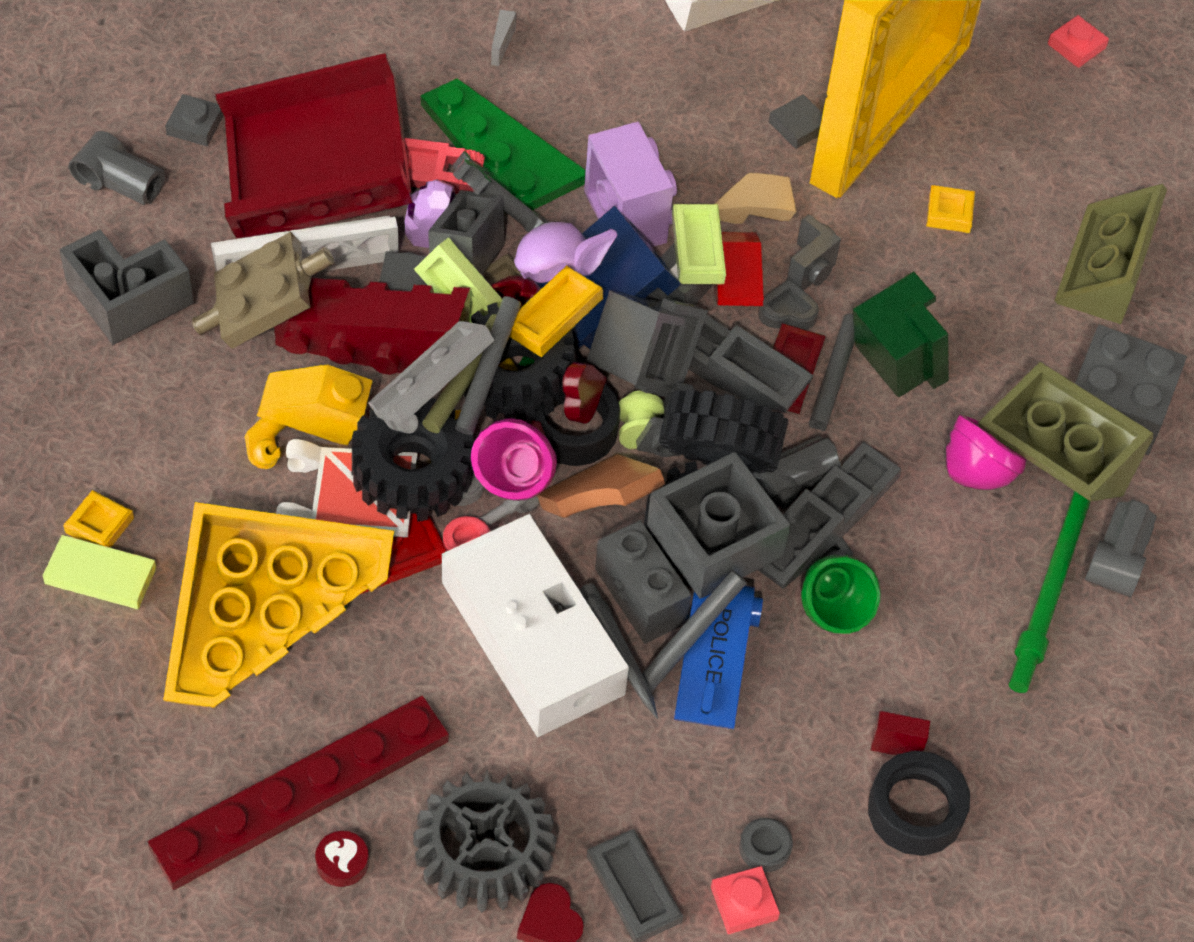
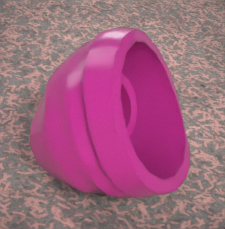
M959 414L954 424V429L950 432V442L946 445V469L953 481L968 488L993 490L1009 485L1020 474H1023L1026 458L981 429L978 424L979 421Z
M508 418L492 423L479 433L471 451V462L476 478L489 492L503 499L524 501L536 497L550 485L556 473V454L549 440L537 428L523 420Z

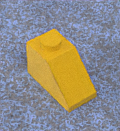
M328 364L272 372L267 377L257 416L338 444L348 445L352 439L353 431L357 430V422L365 414L373 380Z

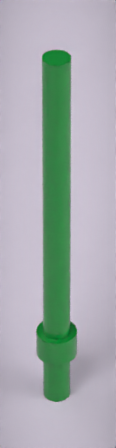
M1074 491L1028 629L1020 634L1015 648L1017 661L1009 687L1018 693H1026L1028 691L1036 665L1044 660L1049 645L1046 635L1091 501Z

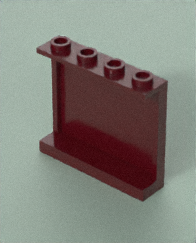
M386 53L215 94L216 101L225 117L231 202L224 203L225 218L236 239L315 227L413 203L398 85Z

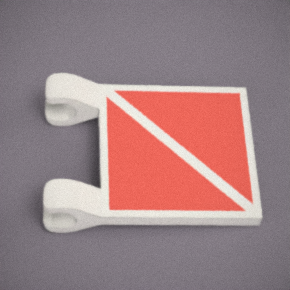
M293 439L288 442L286 456L288 458L287 466L290 471L306 473L318 469L313 509L311 510L295 503L282 502L278 505L276 514L392 530L395 537H408L410 511L407 512V519L396 518V509L390 508L387 515H384L377 511L376 500L368 506L362 500V490L356 491L353 485V475L351 476L352 449L320 447L299 439ZM402 452L394 457L393 462L406 469H416L418 456L414 452Z

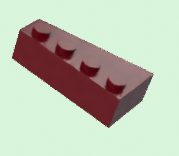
M311 278L308 289L310 308L274 327L276 346L283 347L293 354L310 353L328 357L337 364L347 365L355 363L373 367L379 373L386 375L401 374L459 321H470V288L454 287L452 294L433 293L434 290L431 285L414 284L412 291L409 292L390 290L388 284L384 282H370L369 285L363 288H352L346 280Z

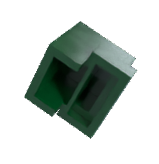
M914 271L853 309L855 346L897 397L906 394L925 381L933 389L949 381L948 333L926 308L936 302V296Z

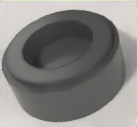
M760 818L750 822L744 828L739 843L740 854L744 862L751 868L762 866L764 872H773L782 868L788 862L793 847L792 836L787 827L771 818Z

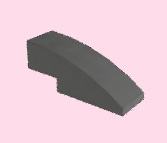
M706 315L688 369L712 385L735 396L755 401V404L765 405L786 413L813 378L811 373L738 325H735L730 331L708 315Z

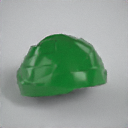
M842 555L826 556L811 565L806 573L801 592L803 608L811 621L823 630L840 634L857 632L868 625L877 613L881 598L879 580L873 570L856 557Z

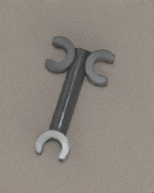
M463 151L452 166L455 169L453 175L458 180L462 179L475 194L479 196L481 193L503 196V210L519 222L527 232L549 222L539 213L533 212L489 176L490 172L488 169L474 162L467 152Z

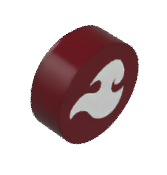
M336 831L326 835L319 842L315 852L317 872L326 883L333 886L346 887L357 883L366 874L369 865L366 843L360 836L350 831Z

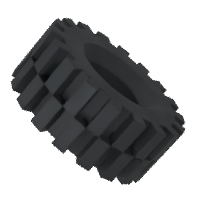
M497 302L487 306L488 314L485 316L479 311L471 316V322L485 325L492 314L498 313L499 307ZM572 330L566 333L542 357L509 337L500 363L514 356L528 357L535 362L531 366L517 371L506 370L498 366L484 404L486 416L496 420L499 413H504L505 419H516V415L525 414L526 421L536 419L535 411L542 409L545 415H548L554 411V400L560 404L565 402L566 395L563 391V377L569 365L576 362ZM470 385L463 394L465 399L469 391Z
M687 389L686 392L675 390L674 393L671 392L669 394L658 443H661L663 448L670 449L669 451L674 454H682L684 458L692 461H702V464L705 465L706 461L715 462L736 452L750 472L766 473L767 471L772 473L778 468L788 419L783 418L784 415L780 412H773L772 408L768 406H758L755 404V401L748 399H736L734 395L724 394L723 396L716 394L714 391L704 390L703 393L695 389Z
M431 398L414 413L418 419V427L413 433H404L390 429L383 419L377 417L372 408H370V419L362 415L357 422V431L354 430L352 435L351 476L353 475V485L356 491L362 490V500L368 506L376 500L377 512L387 515L390 508L396 509V518L407 519V512L410 511L411 514H417L418 522L428 520V511L434 510L437 517L447 513L448 502L456 507L462 501V491L468 492L472 477L471 451L474 439L473 435H466L455 429L458 420H455L456 409L452 411L439 433L428 431L422 424L437 399ZM402 452H416L427 456L431 463L420 469H406L394 463L393 459Z

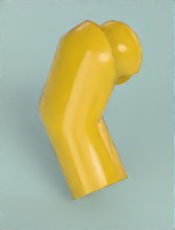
M260 418L246 432L247 455L249 461L254 466L261 469H270L275 466L281 454L280 447L277 448L275 437L286 427L285 425Z

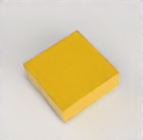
M931 185L926 227L970 233L975 191Z
M92 490L63 526L65 533L76 539L111 548L132 522L134 516L132 510Z

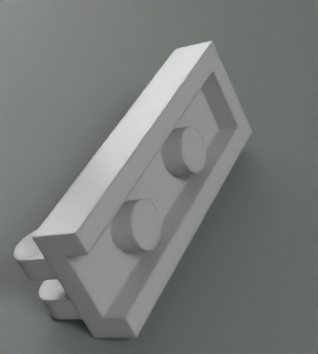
M459 321L369 401V405L377 417L383 419L390 429L404 433H413L418 427V419L414 413L495 341L486 325Z

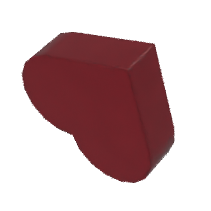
M574 362L565 371L563 377V391L566 395L564 413L570 421L587 424L591 421L597 409L607 378L592 365Z
M546 883L534 890L518 928L517 939L525 942L582 941L583 921L576 911L570 909L571 899L564 887L555 883Z

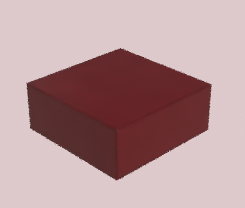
M880 710L873 731L870 750L891 755L914 750L924 751L931 721Z

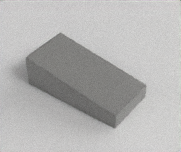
M500 10L491 50V65H500L516 30V12Z

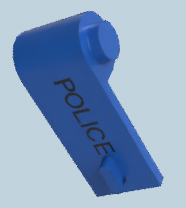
M745 585L684 655L674 720L734 730L749 627H759L763 598L754 597L755 587ZM694 591L690 617L709 595L700 599Z

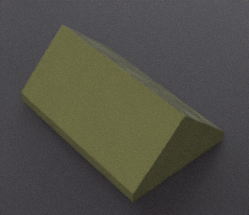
M1163 183L1087 205L1054 300L1057 304L1122 324L1166 195L1167 188Z
M1039 362L978 422L981 429L1091 502L1122 497L1153 440V432L1042 362Z

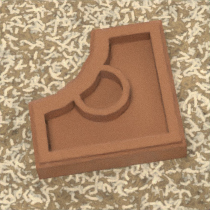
M616 454L544 490L537 497L543 510L566 518L580 511L598 506L614 504L626 506L662 488L665 481L660 468Z

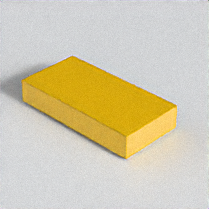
M566 265L519 309L509 337L542 357L603 299V288Z

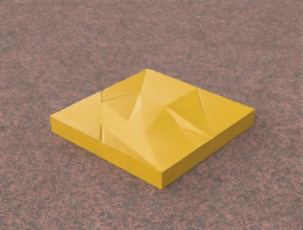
M844 0L827 89L828 97L825 99L810 184L835 198L842 197L968 50L982 0Z

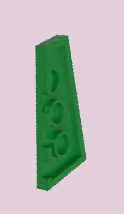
M456 78L420 95L421 106L454 146L466 150H475L483 154L485 157L483 166L490 172L489 176L532 211L585 185L586 170L459 79Z

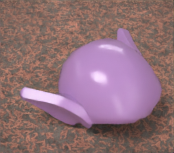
M544 223L526 233L522 238L514 263L524 279L529 277L535 283L550 281L566 265L579 274L588 276L600 265L606 252L617 237V231L610 229L585 239L583 234L571 223Z

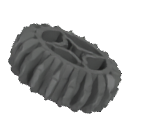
M488 770L483 774L482 782H474L473 778L466 772L462 776V787L458 788L446 780V783L443 785V796L430 794V797L427 799V808L429 810H420L418 813L417 826L420 829H416L413 833V845L419 848L415 852V862L418 867L425 868L423 871L424 881L427 885L439 883L438 895L441 899L450 896L456 891V905L460 909L467 905L469 897L476 898L477 908L483 913L487 909L488 899L496 898L497 905L504 911L508 907L509 893L523 902L528 896L527 885L537 888L543 883L541 871H549L551 869L553 856L550 852L556 849V836L550 833L553 830L554 820L551 814H543L545 802L542 800V797L529 799L531 788L527 783L514 790L512 789V778L509 773L502 778L500 783L492 782V775ZM477 810H490L484 813L474 812ZM513 820L522 828L528 841L523 853L514 848V841L508 837L510 824ZM447 828L456 833V840L462 844L459 848V857L455 861L448 855L441 842ZM494 836V842L488 838ZM476 839L481 841V843L477 842V844L475 845ZM486 867L497 869L495 871H479Z

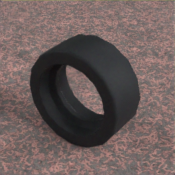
M606 383L596 409L602 416V426L590 434L581 436L562 434L550 426L547 422V415L544 414L542 409L535 411L536 419L531 421H539L541 423L545 436L555 451L558 464L570 466L592 464L605 457L616 444L620 407L617 396ZM556 400L553 401L554 408L560 405Z
M914 750L897 754L882 765L874 779L869 794L868 815L874 831L887 845L904 854L925 856L943 851L956 841L970 811V790L964 775L951 761L931 752ZM908 779L923 780L936 786L946 796L949 803V813L946 819L941 824L931 827L914 826L900 819L889 804V793L892 787L897 782Z

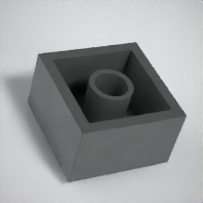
M1098 324L1075 384L1153 432V440L1145 455L1149 456L1163 424L1187 356Z
M736 452L652 492L650 496L647 526L700 599L711 594L731 570H734L743 578L784 556L790 524Z

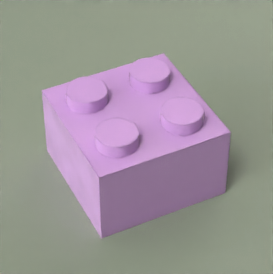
M639 121L588 135L584 192L597 218H601L615 205L635 225L652 247L667 243L669 225H672V197L676 196L677 187L672 172L664 170L659 161V152L652 137L647 138Z

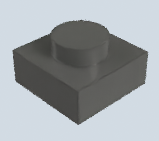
M182 94L165 125L166 134L208 146L224 115L217 103Z

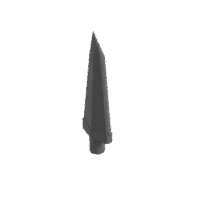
M589 583L579 589L580 593L629 667L628 680L642 703L658 719L654 697L612 616L608 604L603 600L595 584Z

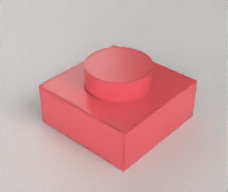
M1077 15L1050 34L1048 45L1079 68L1106 49L1109 38Z
M762 866L712 880L711 890L728 934L778 920L780 912Z

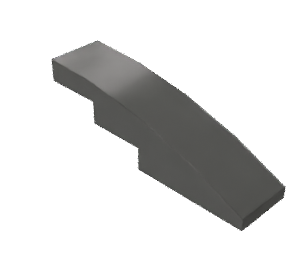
M863 442L840 468L835 465L811 492L806 489L783 514L790 524L784 556L758 569V571L782 589L787 587L834 546L836 541L843 537L900 478L901 468Z

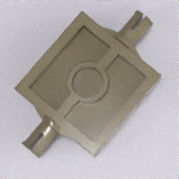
M292 232L268 242L256 251L227 264L224 268L214 273L216 304L206 312L193 317L192 325L199 335H204L220 325L221 339L233 349L310 308L308 289L312 275L334 265V257L327 247H323L321 250L303 259L301 242Z

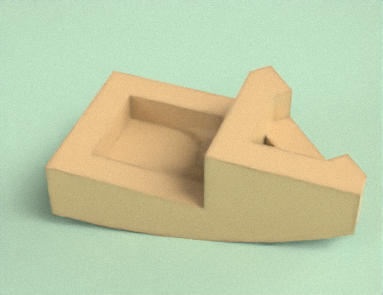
M746 174L715 203L718 204L720 221L734 224L743 223L749 214L779 221H790L796 213L790 178L771 174Z

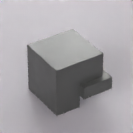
M610 290L586 362L634 384L635 388L645 393L666 397L676 382L684 384L708 310L671 299L663 298L661 302Z

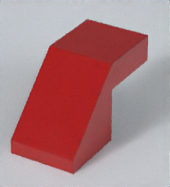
M721 232L726 277L724 284H714V297L717 305L763 306L762 248L757 232Z

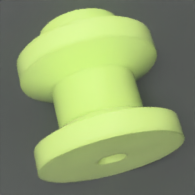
M641 390L629 393L618 402L620 420L625 422L619 430V440L628 449H637L636 440L649 420L653 417L661 418L664 414L662 399Z

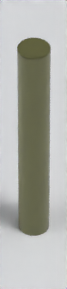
M492 314L485 324L489 331L492 329L497 314ZM482 353L446 384L422 422L428 431L432 433L440 432L473 380Z

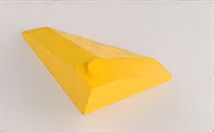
M195 502L163 701L215 708L231 696L229 694L231 689L254 673L258 677L289 654L287 648L310 631L316 634L346 611L344 606L368 589L370 592H373L387 581L394 531Z

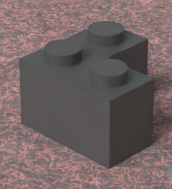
M101 229L59 249L66 284L112 345L194 304L189 269L165 239L126 259L122 258Z

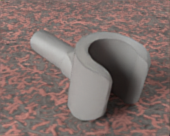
M536 496L524 501L506 500L503 504L479 519L490 526L515 511L519 513L532 511L539 506L538 497Z

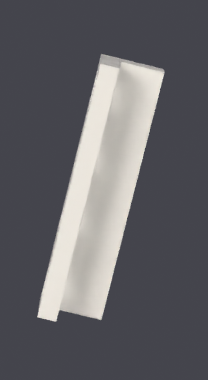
M389 215L211 243L215 270L217 272L227 264L245 257L266 243L292 232L301 242L303 259L321 250L323 247H327L330 250L335 264L320 271L322 272L384 262L386 251L398 252V226L396 218Z

